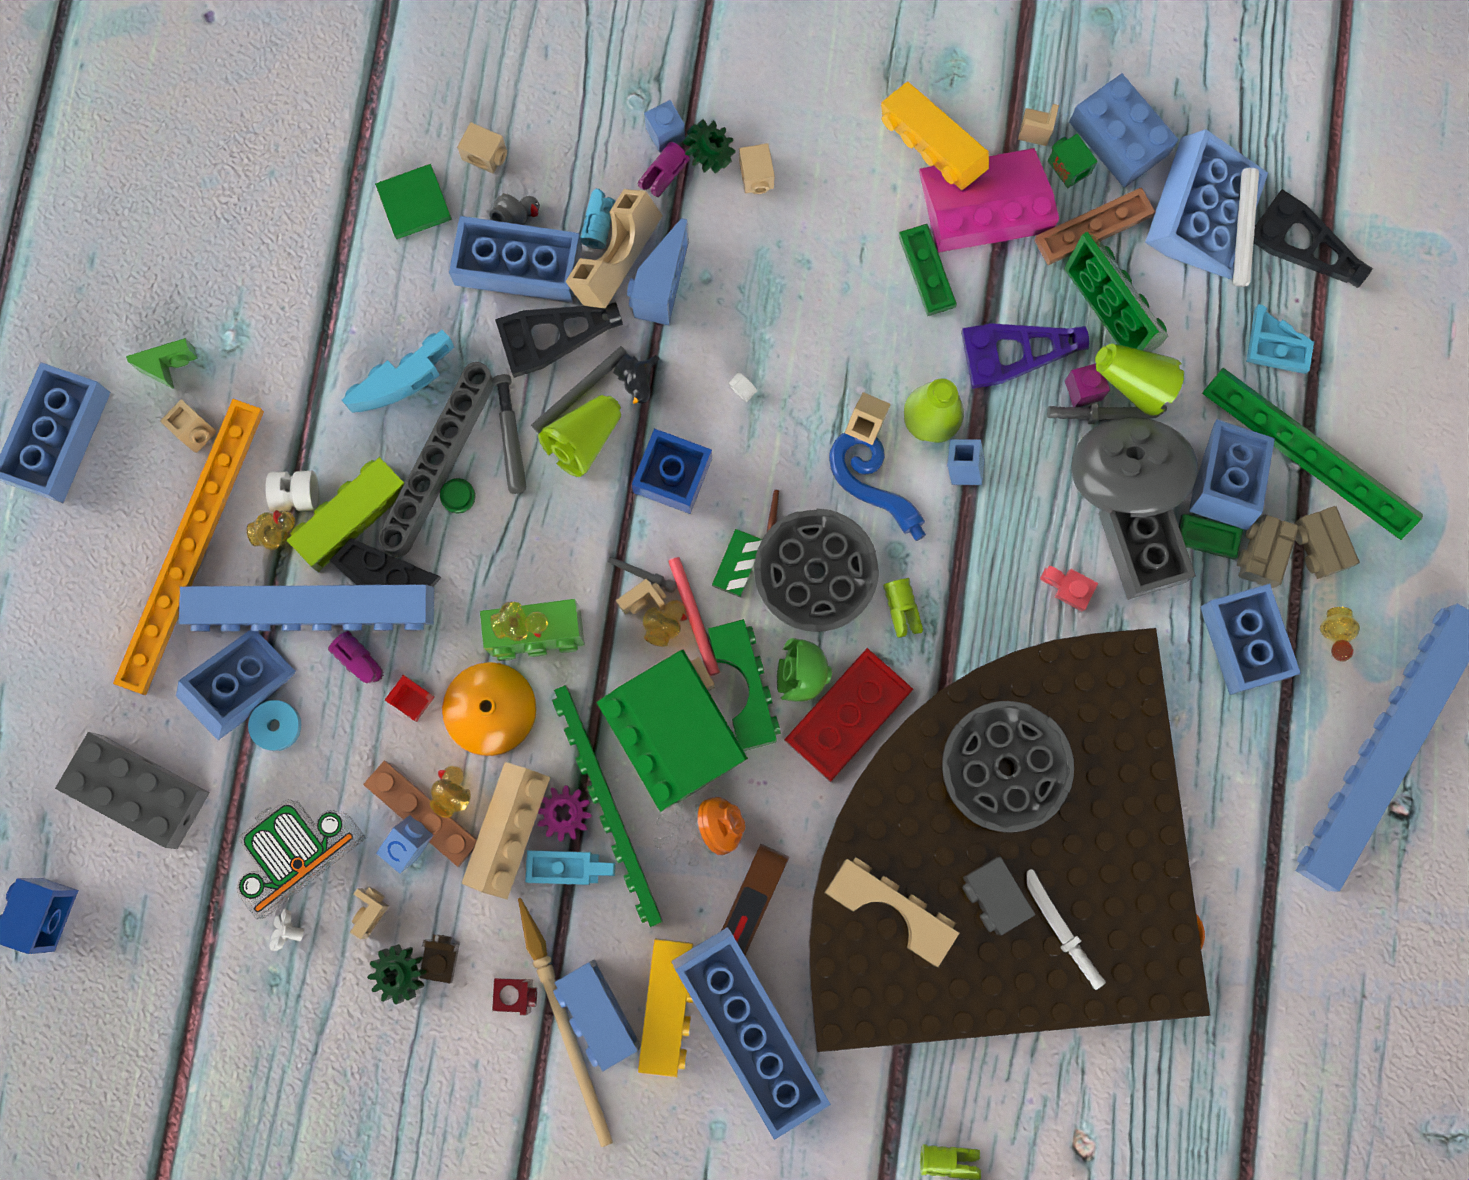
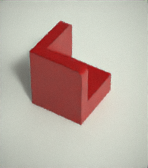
M402 675L385 698V701L417 722L435 696L405 675Z

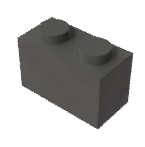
M1001 857L992 859L963 877L966 882L962 886L963 890L972 903L978 902L983 911L979 916L989 932L994 930L996 935H1003L1035 916Z

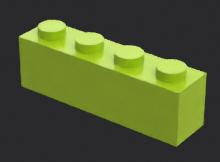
M380 457L375 461L367 462L361 468L360 475L352 482L347 481L337 490V495L331 501L320 504L315 509L314 516L306 523L298 524L291 531V537L286 540L318 573L330 563L329 560L350 538L356 539L396 502L405 483Z

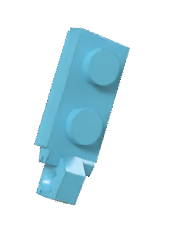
M527 850L525 883L590 885V883H598V875L615 876L616 863L599 862V854H592L591 852Z

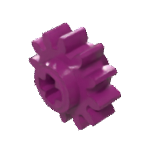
M568 785L563 787L562 794H559L557 789L552 787L550 790L552 798L543 797L542 803L546 805L544 809L539 808L538 814L544 815V819L540 820L537 825L539 827L548 825L547 837H552L555 832H558L559 842L565 840L566 833H569L570 837L576 840L577 833L575 830L577 828L583 831L588 830L582 821L584 818L590 819L593 816L588 812H584V808L590 805V801H579L582 795L581 790H576L573 795H570ZM566 805H569L570 809L568 812L572 815L568 821L563 819L560 822L558 820L560 814L557 812V809L560 806L565 809Z

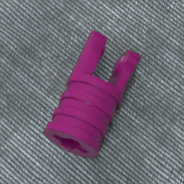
M669 142L639 179L638 187L646 191L651 187V194L658 198L674 180V177L679 174V171L688 163L690 157L685 155L686 151L679 145Z
M350 631L343 632L329 645L328 651L349 672L360 678V681L363 683L377 682L384 676L381 666L370 656L371 653L359 643L356 637L352 636Z

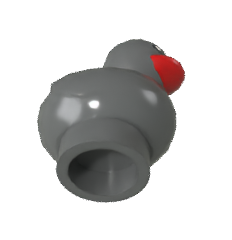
M503 193L494 202V207L489 213L490 220L524 225L527 222V216H538L540 204L533 196H525L519 202L515 197Z

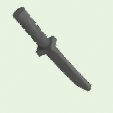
M1092 403L1088 408L1048 406L1047 418L1086 419L1088 424H1095L1098 420H1115L1128 417L1152 419L1166 412L1167 406L1163 405L1161 409L1164 411L1155 416L1145 414L1138 407H1098L1096 403Z

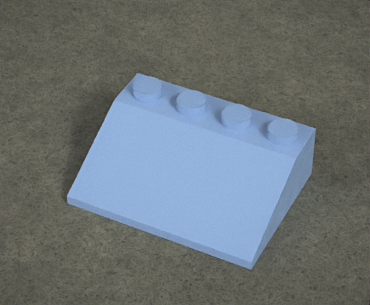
M1206 129L1181 137L1145 243L1172 259L1228 279L1233 278L1241 173L1245 168H1256L1259 170L1258 205L1268 172Z

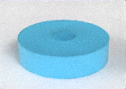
M270 700L254 709L249 718L248 731L251 739L259 747L270 751H281L289 748L298 739L302 726L301 718L297 710L290 704L279 700ZM274 720H278L280 724L276 731H272L270 728Z

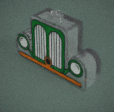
M286 799L274 809L269 807L255 817L257 822L240 834L239 842L260 870L249 871L243 874L237 883V893L255 919H265L364 841L366 837L347 813L327 810L321 813L314 823L298 801Z

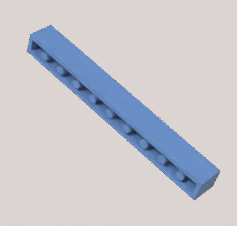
M1458 603L1447 608H1441L1435 615L1432 622L1435 624L1433 630L1420 641L1418 645L1420 652L1417 658L1410 661L1403 672V675L1406 676L1401 686H1397L1391 692L1388 698L1390 702L1386 712H1382L1375 720L1373 728L1376 730L1372 737L1366 739L1358 751V754L1361 755L1356 765H1352L1346 771L1343 777V781H1345L1343 788L1330 799L1328 803L1330 811L1325 819H1321L1316 824L1312 833L1315 836L1310 846H1305L1297 858L1299 865L1295 871L1327 891L1340 892L1469 663V610Z

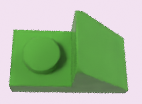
M186 338L126 356L127 362L139 372L174 389L169 367H183L188 365L189 361L198 359L195 347Z

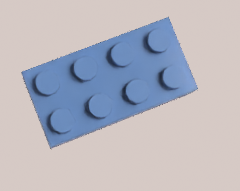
M460 216L449 274L455 286L573 303L574 293L565 281L581 257L582 243L580 234Z
M40 362L0 453V481L64 503L111 392L97 381Z

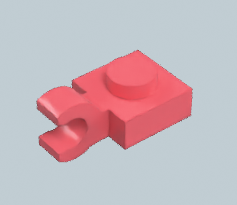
M1050 565L1044 569L1040 577L1041 581L1058 589L1055 598L1081 612L1086 609L1098 585L1097 582L1073 569L1068 570L1065 576L1060 570Z

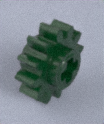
M702 119L697 125L693 124L687 131L688 136L683 140V143L690 146V148L685 152V155H692L694 157L693 166L699 163L702 164L704 173L711 168L716 174L732 162L730 157L736 153V150L729 147V145L733 142V138H726L724 135L726 128L717 129L716 121L713 120L707 126L706 121Z
M400 944L391 946L390 949L386 948L378 951L380 959L370 961V965L376 969V972L369 974L367 978L377 982L373 986L372 992L383 991L381 995L382 1002L392 998L393 1003L397 1005L404 1002L405 999L411 1000L415 998V990L424 987V983L418 980V977L426 974L427 970L418 969L417 964L423 958L422 956L412 958V947L402 950Z

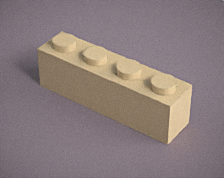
M504 763L461 884L489 895L508 899L549 783V776L511 763Z

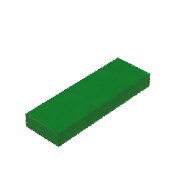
M928 224L899 232L898 236L927 317L956 308L957 303Z

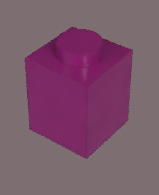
M1096 363L1071 370L1065 379L1074 408L1102 401L1110 391L1107 379L1096 370Z

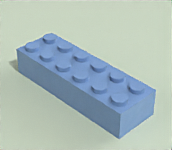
M728 927L672 960L675 971L774 1140L831 1105Z

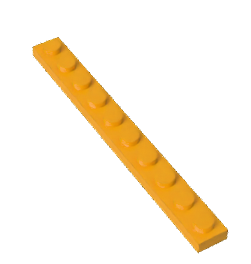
M232 399L114 679V685L146 696L179 617L180 587H188L193 584L264 411L261 408Z

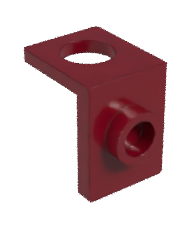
M494 979L492 1011L520 1012V1015L526 1016L531 1013L532 1007H536L537 988L533 987V979ZM505 986H514L518 990L519 997L516 1003L507 1005L502 1002L500 993Z

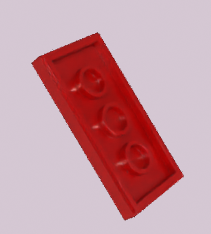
M866 648L789 733L784 741L831 782L914 689L872 651Z

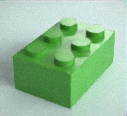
M575 599L480 611L484 649L492 657H497L498 661L516 659V654L528 653L529 657L547 655V650L559 649L560 653L578 651V646L585 645L581 609ZM538 625L544 631L541 633L540 638L533 634Z

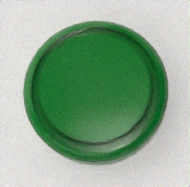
M451 479L440 490V501L449 512L456 514L464 513L475 502V490L465 479Z

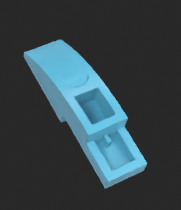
M441 329L437 334H430L423 341L422 347L415 353H409L404 356L397 368L388 360L383 365H376L369 372V377L362 383L351 386L346 391L342 402L352 413L381 408L416 393L440 376L434 365L455 348L450 337Z

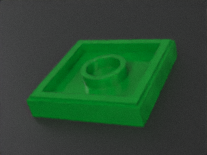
M431 164L375 183L396 240L452 220Z

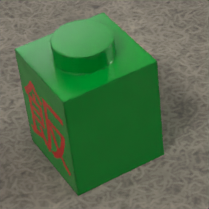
M1078 133L1069 139L1067 137L1059 139L1052 146V152L1048 159V163L1067 189L1092 174L1098 162Z

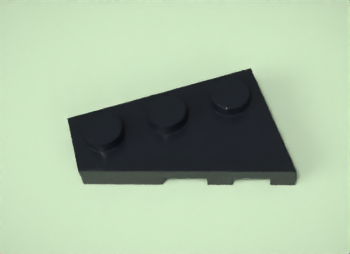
M352 538L329 560L356 585H429L434 587L441 579L439 575L425 571L411 563L397 559Z

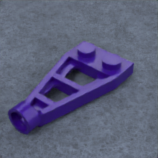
M991 323L962 328L961 331L972 389L1003 384L1077 351L1089 349V334L1086 326L1053 328ZM1069 337L1072 339V345L1068 342ZM1031 338L1051 339L1053 351L1035 357L1032 355L1029 340ZM999 340L1018 341L1022 345V359L1010 365L1001 364L996 343Z

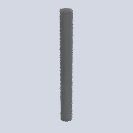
M622 346L615 350L532 423V428L539 434L544 427L556 420L615 368L627 351Z

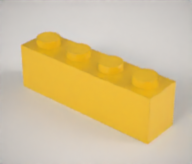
M908 81L881 102V119L886 128L890 131H896L901 136L903 142L911 149L914 147L929 166L934 165L941 171L942 176L948 183H954L961 190H964L989 169V151Z
M654 939L638 1073L677 1077L678 1069L685 1070L687 1049H681L682 1036H689L691 1016H685L686 1002L693 1003V1000L675 971L672 960L691 950L693 943Z

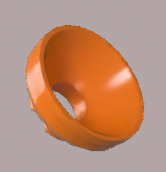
M712 797L701 802L698 809V826L705 844L717 855H725L734 851L738 847L742 834L745 831V821L742 818L740 809L722 797Z

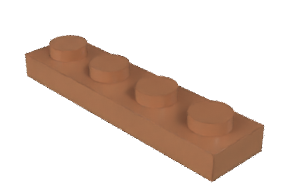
M1141 187L1037 235L1034 241L1047 265H1050L1070 256L1085 232L1088 231L1102 241L1152 218L1156 212Z
M384 760L363 784L403 820L411 815L415 820L421 822L434 835L429 843L457 867H460L473 852L477 839L387 761Z

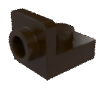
M433 934L432 939L423 940L422 947L425 948L421 969L427 970V973L419 976V978L451 984L453 982L460 944L451 943L452 937Z

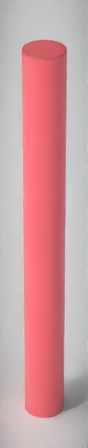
M680 557L670 559L668 562L684 608L686 609L705 668L710 676L719 674L720 670Z

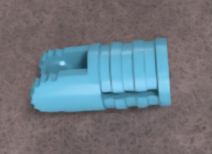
M597 188L591 193L580 239L581 243L587 247L604 249L612 222L609 212L616 201L611 197L605 198V193Z

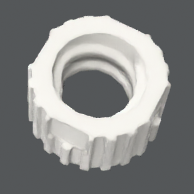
M737 373L728 382L730 388L745 402H748L757 392L755 386L741 373Z

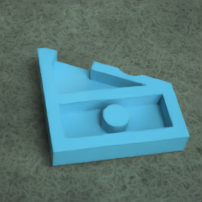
M1258 304L1254 310L1246 362L1306 374L1310 371L1314 342L1304 334L1297 333L1293 326L1286 321H1278L1266 312L1268 308Z

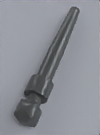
M612 557L608 560L609 563L629 573L647 579L651 582V585L656 582L660 587H664L667 592L673 593L676 589L675 581L671 579L665 580L664 576L657 573L654 575Z

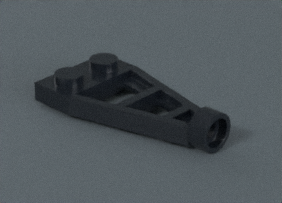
M1281 189L1255 225L1253 243L1270 255L1342 282H1349L1356 288L1362 285L1373 270L1372 267L1359 260L1305 203ZM1301 223L1311 232L1313 243L1309 248L1299 249L1286 243L1285 235L1293 224ZM1320 243L1327 244L1338 254L1335 264L1329 265L1314 257L1313 253ZM1352 268V269L1355 270V272H1354V273H1350V272H1349V269Z
M616 302L608 304L606 309L591 306L519 311L495 319L514 378L541 370L603 332L623 325ZM602 314H607L609 320H603ZM576 317L586 318L588 329L576 336L568 337L563 325L564 321ZM539 324H553L559 330V340L547 349L539 350L536 348L533 340L532 328Z

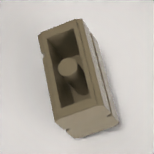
M1337 506L1304 516L1294 522L1299 527L1295 539L1299 545L1303 544L1307 554L1305 557L1307 569L1310 573H1315L1317 579L1349 569L1360 563Z
M1269 515L1259 517L1246 531L1245 537L1250 540L1247 549H1243L1240 552L1237 560V566L1240 567L1239 578L1256 582L1262 586L1270 584L1271 588L1281 585L1299 529L1298 525L1281 521Z

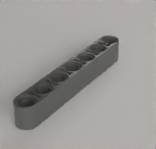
M472 362L463 370L379 533L380 545L392 556L402 557L411 550L442 486L445 484L493 390V377L488 367L481 362ZM482 374L486 376L481 384L471 383L476 375ZM461 402H472V405L468 410H458V406ZM448 428H458V433L454 437H444L445 431ZM444 454L442 463L438 465L430 463L434 455ZM421 481H430L428 490L417 492V485ZM407 508H416V514L413 518L403 519V513ZM393 535H402V541L398 546L389 547V540Z

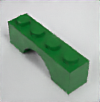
M742 619L708 628V635L716 662L727 664L737 669L743 675L748 685L749 698L746 706L732 719L737 741L743 751L776 743V735L781 734L777 716L771 717L768 705L773 704L768 685L762 687L759 675L764 674V668L760 655L754 657L751 645L756 644V639L752 626L746 627L745 621Z

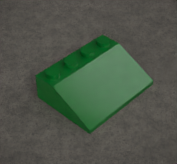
M1088 231L1082 234L1064 270L1118 345L1152 352L1160 347L1168 338L1165 324L1161 319L1155 318L1149 309L1147 299L1142 294H1138L1133 287L1130 275L1125 270H1121L1115 262L1112 250L1108 246H1104L1099 238Z
M684 649L622 684L597 701L599 708L660 812L680 803L748 759Z

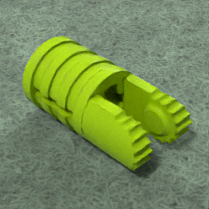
M910 578L891 581L883 585L897 638L907 635V622L912 633L919 634L923 632L918 607L912 593V586L910 585Z
M922 1144L920 1174L980 1180L981 1169L977 1168V1166L957 1164V1161L976 1162L980 1159V1150Z

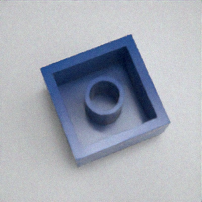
M654 428L632 482L633 493L691 514L712 461V449Z
M17 878L16 882L7 891L6 900L8 902L3 914L0 915V945L26 954L55 952L79 890L45 878Z

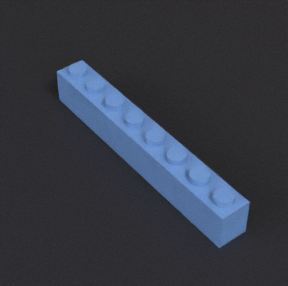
M429 585L180 587L179 624L189 625L190 631L209 632L210 626H221V631L232 632L240 631V626H251V631H271V625H282V631H301V625H312V631H332V625H343L344 631H362V625H374V630L391 631L393 630V625H405L404 630H424V625H434V587Z

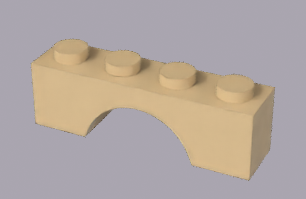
M623 189L609 212L612 220V238L607 251L598 260L580 258L565 281L584 306L606 309L663 215L646 191Z
M855 857L853 862L846 859L825 893L851 911H855L862 905L870 902H883L893 906L906 921L909 933L907 948L932 965L939 967L959 935V932L953 929L956 923L941 913L934 917L925 911L927 907L925 902L912 894L907 899L897 892L900 886L887 877L883 876L881 880H878L869 874L872 868Z

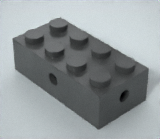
M92 732L86 734L55 787L58 791L164 848L170 849L179 848L210 793L113 740Z

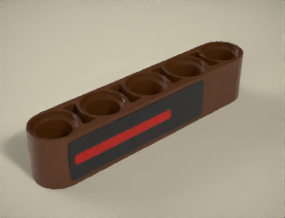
M761 843L722 927V930L727 927L729 928L745 956L789 859V856Z

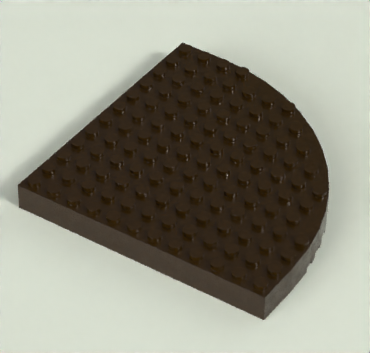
M1156 628L1094 633L1056 639L1009 653L974 669L939 691L912 713L879 748L855 782L835 820L821 858L812 898L808 940L809 979L817 1052L1210 1016ZM1014 701L1028 704L1047 717L1052 718L1065 734L1072 750L1074 777L1070 792L1054 816L1043 824L1029 830L998 832L974 823L954 804L944 782L942 770L943 753L952 730L967 714L976 708L993 702ZM1001 759L998 769L1002 774L1011 776L1014 772V765L1008 759ZM855 857L872 868L869 874L878 880H881L883 876L887 877L900 886L897 890L898 893L907 899L911 894L927 904L925 911L934 917L941 913L956 923L953 929L959 932V935L939 967L932 965L907 948L909 938L908 927L901 913L893 906L883 902H870L862 905L855 911H851L825 893L846 859L853 862ZM996 857L1002 858L1035 913V916L1003 935H996L994 930L989 932L979 916L983 913L977 901L972 903L962 887L966 884L963 879L965 875ZM1032 869L1035 872L1045 892L1074 937L1078 936L1081 940L1078 945H1080L1081 949L1093 963V966L1106 983L1097 990L1091 985L1084 975L1085 973L1081 971L1078 964L1069 954V951L1063 952L1061 949L1062 942L1048 923L1027 887L1028 870Z

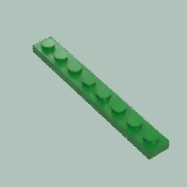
M1225 368L1218 372L1202 392L1203 395L1252 431L1275 438L1274 447L1398 539L1402 540L1422 520L1423 514Z
M564 685L554 690L557 698L552 699L554 708L559 717L565 716L569 727L564 728V732L570 746L576 744L580 756L575 759L581 774L588 773L592 785L587 788L594 804L600 802L604 814L599 816L604 831L606 834L610 832L613 834L616 844L612 845L611 848L618 864L624 862L628 874L623 875L629 892L633 893L636 891L640 904L635 905L642 923L648 921L649 926L652 927L663 922V919L568 687Z

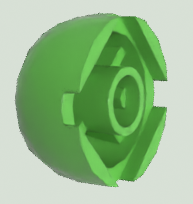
M796 638L788 639L782 649L788 651L786 658L779 659L777 668V690L779 693H784L780 698L794 702L811 700L823 690L825 684H829L832 668L828 666L827 657L823 650L813 642Z

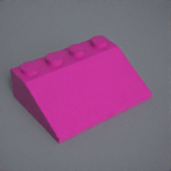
M1035 148L989 156V169L964 190H961L954 183H948L942 176L941 171L935 166L919 168L934 242L938 253L1039 235L1054 228L1059 220L1053 190Z

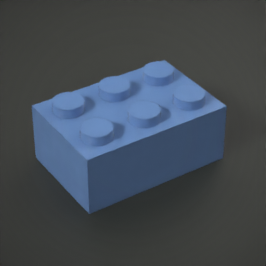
M1123 73L1078 104L1069 121L1124 188L1169 156L1179 140Z
M1270 584L1210 600L1200 606L1229 695L1301 674Z
M595 959L554 982L557 986V989L553 990L554 995L562 1008L567 1006L573 1016L569 1020L571 1027L578 1038L582 1035L584 1036L588 1044L585 1052L594 1067L599 1065L603 1072L638 1051L641 1044Z

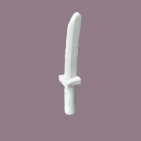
M1032 869L1028 870L1027 887L1048 923L1062 942L1061 949L1063 952L1069 951V954L1078 964L1081 971L1085 973L1084 975L1091 985L1097 990L1106 983L1093 966V963L1081 949L1080 945H1078L1081 940L1078 936L1074 937L1045 892L1035 872Z

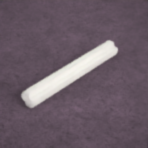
M1245 168L1241 173L1233 285L1238 287L1248 286L1251 279L1259 170L1256 168Z

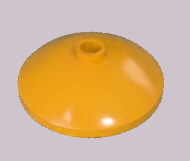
M494 662L476 664L458 674L447 688L442 706L443 721L451 738L463 749L482 756L504 754L520 745L529 735L536 718L535 695L529 682L510 666ZM485 701H490L492 704L489 712H482L481 705Z

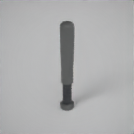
M501 374L493 378V383L498 387L501 412L499 413L507 486L510 493L520 494L526 490V479L515 412L512 410L509 385L512 383L510 375Z

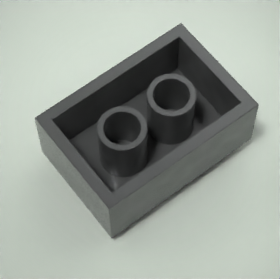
M1173 509L1147 517H1130L1131 513L1112 510V513L1104 510L1098 513L1127 600L1184 584L1196 577Z

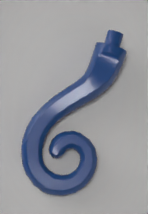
M845 432L842 433L834 441L829 455L831 471L838 484L854 497L888 511L895 518L903 533H911L915 541L925 537L926 534L921 527L925 520L910 501L900 495L860 482L850 473L846 466L845 454L851 446L862 444L871 450L872 457L868 461H863L860 457L854 456L851 459V466L859 474L866 475L876 472L882 466L885 459L881 441L876 437L873 445Z

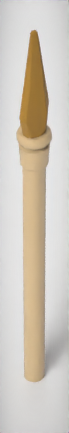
M518 898L526 949L534 960V968H538L536 972L541 983L543 982L600 1146H607L613 1143L577 1039L569 1022L566 1008L560 1006L553 990L557 989L554 983L556 982V976L552 964H549L551 963V957L547 956L546 941L523 900Z

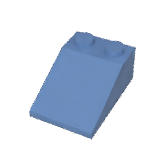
M681 218L638 268L636 278H630L627 296L630 297L629 307L633 308L634 318L669 325L689 244L687 219Z
M1216 419L1194 484L1189 512L1248 530L1263 513L1275 438Z
M249 630L178 681L176 697L219 741L243 723L257 706L270 698L296 671L258 631Z

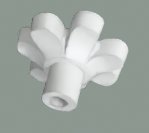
M283 909L281 917L278 915L275 917L274 926L277 929L273 931L269 946L270 950L278 951L282 949L288 939L301 941L304 929L292 926L291 911Z

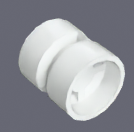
M296 471L293 476L288 472L268 473L266 478V499L269 510L271 512L275 510L289 512L292 507H295L297 511H315L319 502V486L316 473L314 471Z

